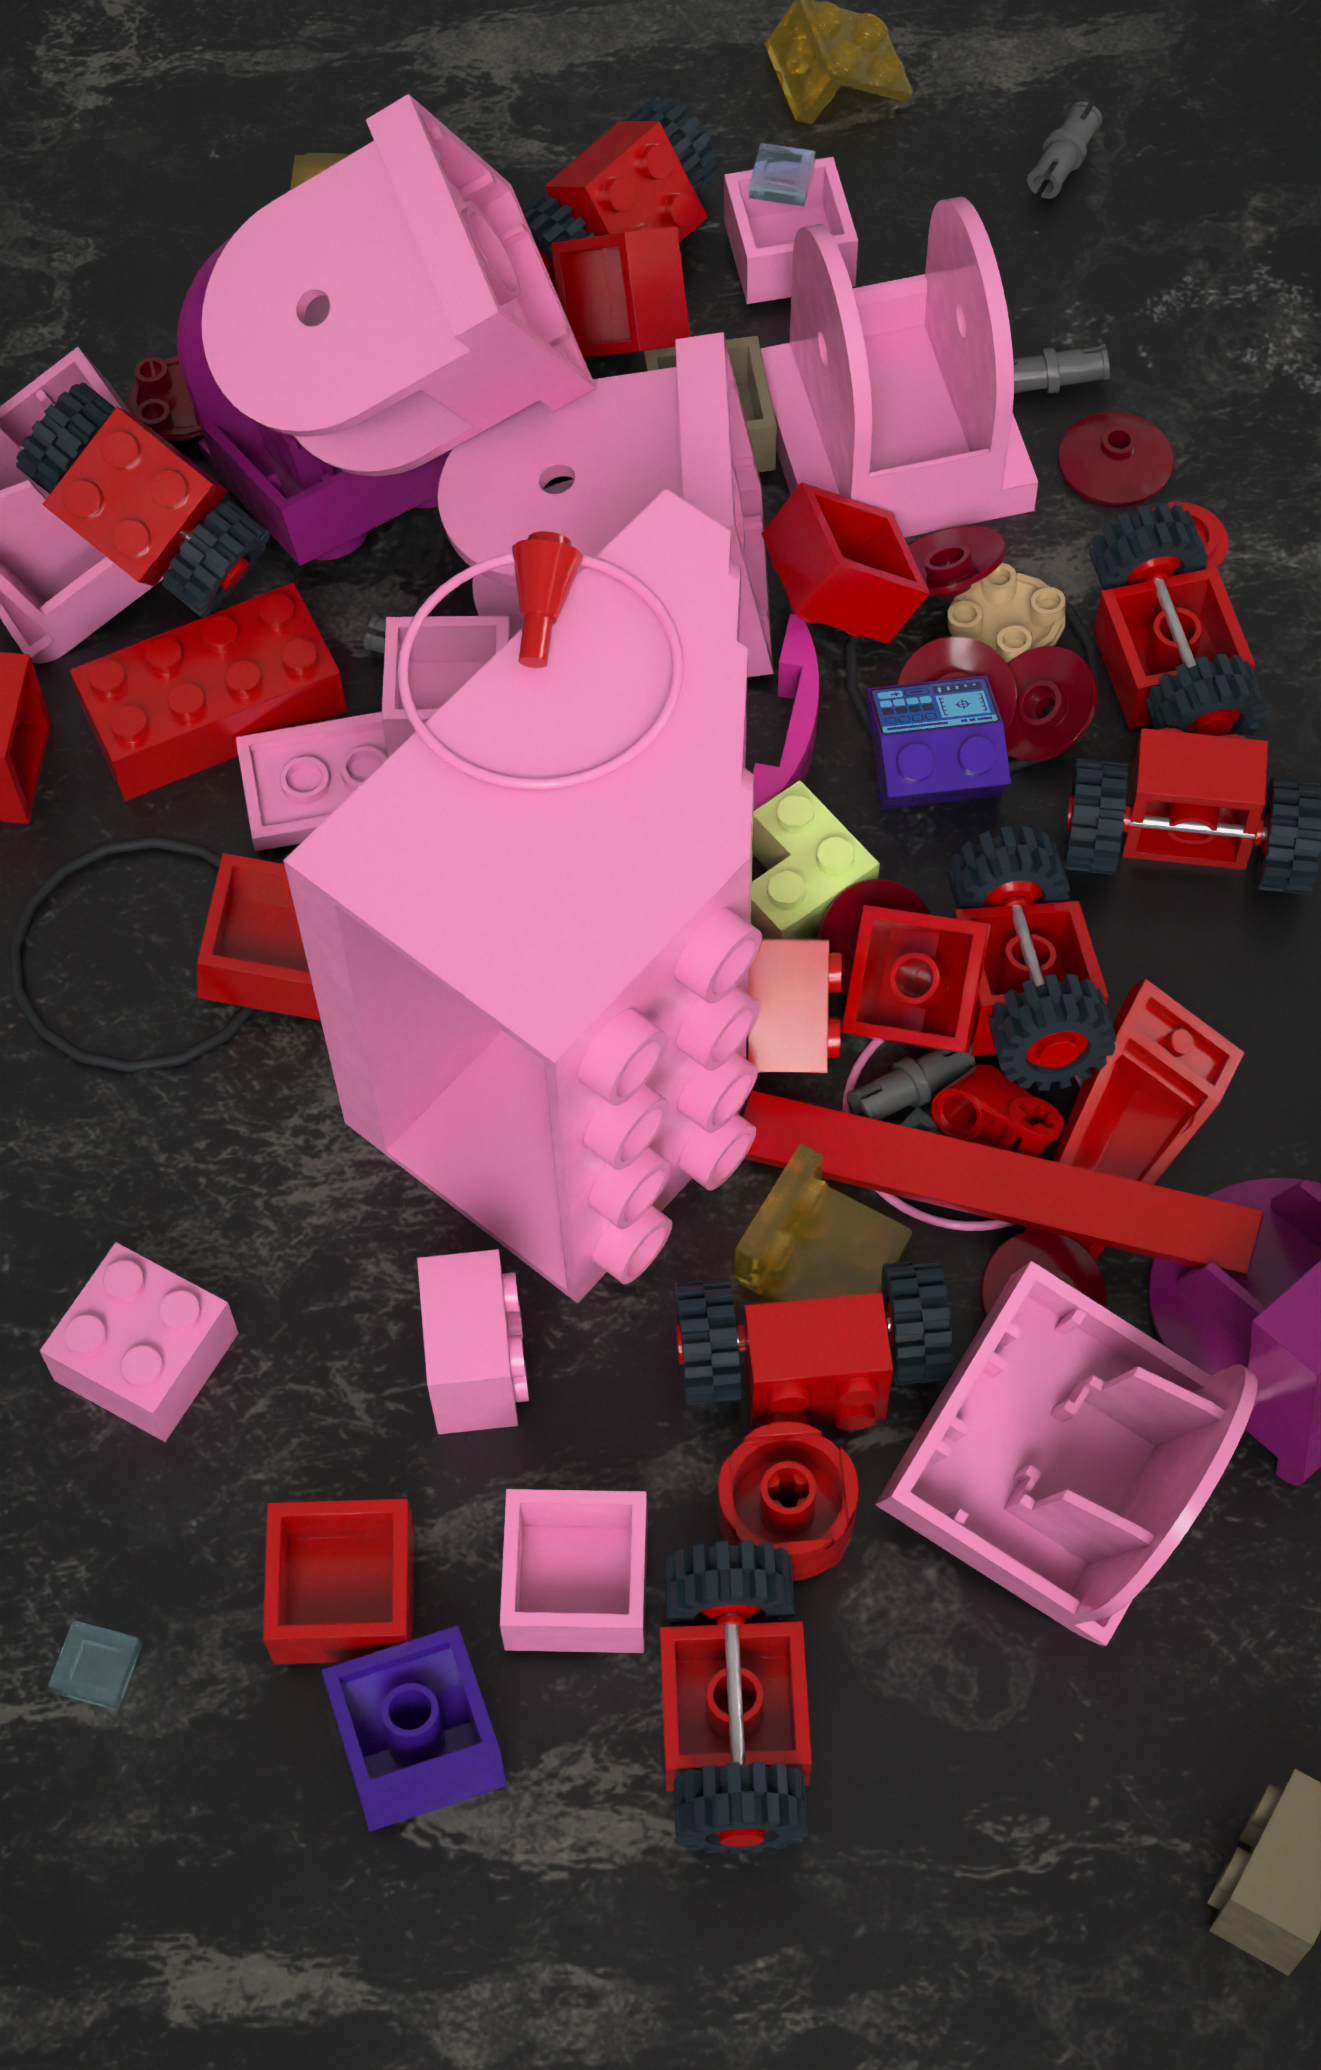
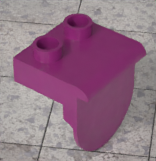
M232 237L226 240L208 258L195 276L184 299L177 329V352L180 368L204 435V439L198 441V444L215 475L299 566L313 559L332 560L350 554L364 542L367 531L414 507H438L439 481L445 462L452 449L415 469L388 476L356 475L332 467L305 449L293 435L277 432L248 417L236 408L223 394L210 371L205 356L202 340V310L211 273L223 249Z
M1263 1178L1234 1184L1206 1196L1207 1198L1263 1211V1220L1248 1279L1244 1280L1229 1276L1213 1261L1194 1268L1154 1258L1149 1287L1150 1313L1160 1343L1207 1374L1213 1375L1233 1365L1240 1364L1257 1375L1258 1389L1256 1399L1245 1430L1278 1458L1276 1475L1291 1485L1299 1486L1321 1467V1184L1308 1181L1307 1179Z

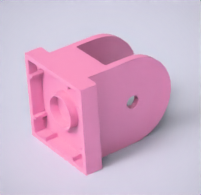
M409 94L366 119L374 141L258 210L236 231L223 249L211 273L202 310V340L205 356L217 385L229 401L242 413L263 426L277 432L293 435L311 454L332 467L363 476H388L415 469L539 400L553 411H556L596 389L511 184Z
M960 196L940 200L936 203L929 226L925 274L852 288L843 257L829 229L823 224L801 227L796 233L793 247L790 343L760 348L777 425L776 451L790 494L792 495L802 482L891 512L904 538L1034 511L1039 482L1012 412L1014 401V362L1004 290L988 234L979 214L970 201Z
M724 332L675 339L677 367L592 379L596 389L562 408L553 411L539 400L452 449L445 462L439 481L438 508L441 521L452 546L470 567L494 557L513 553L512 547L515 543L526 540L531 533L539 531L564 535L571 541V546L578 549L583 555L596 557L665 488L730 530L731 559L741 565L739 643L748 648L747 677L774 674L766 544L761 535L765 530L763 489ZM561 476L573 478L544 489L546 484L554 478ZM514 564L494 568L473 577V598L478 615L509 616L512 638L523 628L524 623L520 614ZM581 565L580 568H579V570H578V573H579L585 566Z

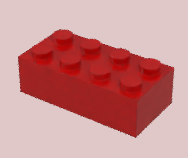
M294 582L69 670L83 714L124 801L237 757L236 737L324 722L347 713L340 671Z

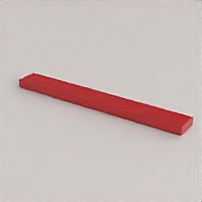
M752 1090L750 1092L743 1118L756 1127V1136L744 1158L746 1160L1194 1268L1213 1261L1229 1276L1244 1280L1248 1279L1263 1220L1262 1210Z

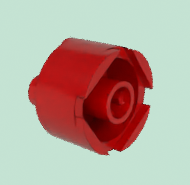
M776 1422L756 1428L744 1437V1441L730 1456L728 1455L720 1471L718 1521L723 1540L728 1541L729 1545H738L742 1540L753 1541L754 1547L762 1543L773 1544L774 1549L783 1548L787 1550L788 1555H791L793 1581L808 1579L829 1568H833L842 1559L852 1538L855 1526L859 1488L857 1473L850 1456L841 1446L839 1449L832 1441L822 1436V1431L808 1424ZM791 1496L794 1507H783L779 1497Z

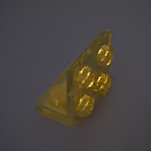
M795 0L765 42V47L793 116L797 121L813 124L825 106L833 99L841 85L907 102L913 94L911 85L904 72L905 67L898 58L888 35V28L874 14L853 12L839 8L828 1Z
M801 1143L735 1249V1281L774 1302L880 1293L883 1288L881 1282L882 1266L884 1263L899 1261L911 1241V1229L828 1187V1184L822 1181L824 1155Z

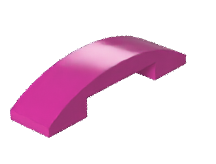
M790 614L778 669V697L795 699L780 767L755 763L753 770V812L799 780L804 784L814 753L819 697L818 662L810 631L805 621L796 614Z

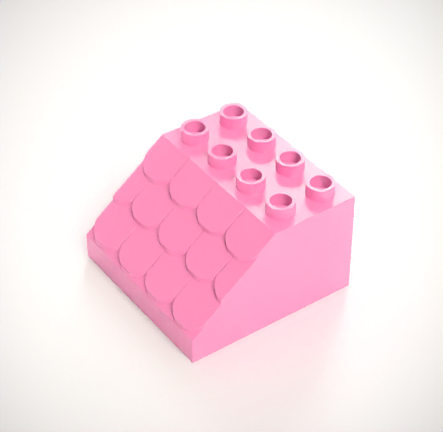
M666 488L594 557L622 569L645 585L664 606L679 636L683 656L682 685L673 713L653 742L625 765L597 779L573 786L537 790L500 786L470 776L439 757L415 732L283 860L345 1124L576 1303H579L606 1272L622 1284H628L639 1277L657 1257L670 1235L672 1220L661 1212L691 1179H694L709 1191L722 1185L741 1164L756 1136V1127L743 1118L745 1100L750 1094L758 1075L757 1066L747 1060L748 1035L760 1011V1003L749 995V968L759 951L762 933L751 925L750 920L754 774L745 769L748 648L739 643L741 565L731 559V531ZM585 566L576 575L558 620L552 625L546 667L530 668L518 662L522 628L442 705L424 725L444 747L456 756L472 765L501 775L540 779L567 776L590 770L610 761L634 745L647 732L661 712L672 680V654L667 634L656 613L633 589L604 572Z

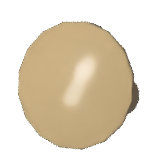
M1001 563L987 577L972 584L971 588L965 593L955 596L948 609V630L952 636L973 638L987 644L998 652L1007 664L1028 650L1043 646H1055L1065 629V596L1063 592L1048 586L1038 578L1016 573L1011 565Z

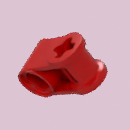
M979 1064L970 1068L938 1092L933 1099L931 1107L933 1120L937 1128L945 1136L1043 1159L1042 1156L1049 1142L1057 1140L1064 1128V1119L1054 1106L1035 1097L1022 1087H1019L1015 1082L1011 1083L999 1069L991 1065ZM1037 1120H1041L1042 1124H1036Z

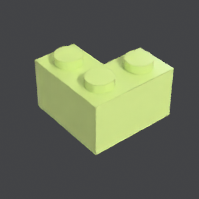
M800 780L753 812L752 854L768 871L752 881L751 925L761 931L762 938L818 939L822 917L831 901L852 884L864 880L878 879L880 863Z

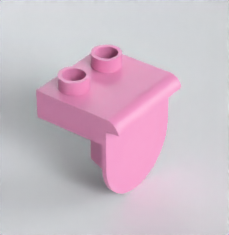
M79 347L75 348L0 406V619L22 652L30 654L32 663L36 664L48 663L65 655L154 587L137 582L42 504L50 494L16 467L18 452L24 449L21 446L24 439L34 432L31 428L37 420L41 421L46 415L44 411L50 404L55 406L58 397L64 391L68 393L71 386L75 384L86 383L115 408L119 407L130 412L108 380Z
M1030 1261L1010 1276L875 1505L1069 1630L1094 1643L1107 1646L1133 1598L1148 1584L1178 1546L1220 1480L1241 1439L1252 1412L1258 1389L1257 1375L1240 1364L1233 1365L1213 1375L1207 1374Z

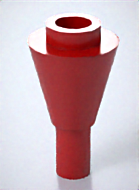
M548 531L531 533L528 539L519 541L512 547L520 614L524 620L518 662L530 668H543L547 666L552 625L558 620L583 561L582 553L571 546V541L566 536Z

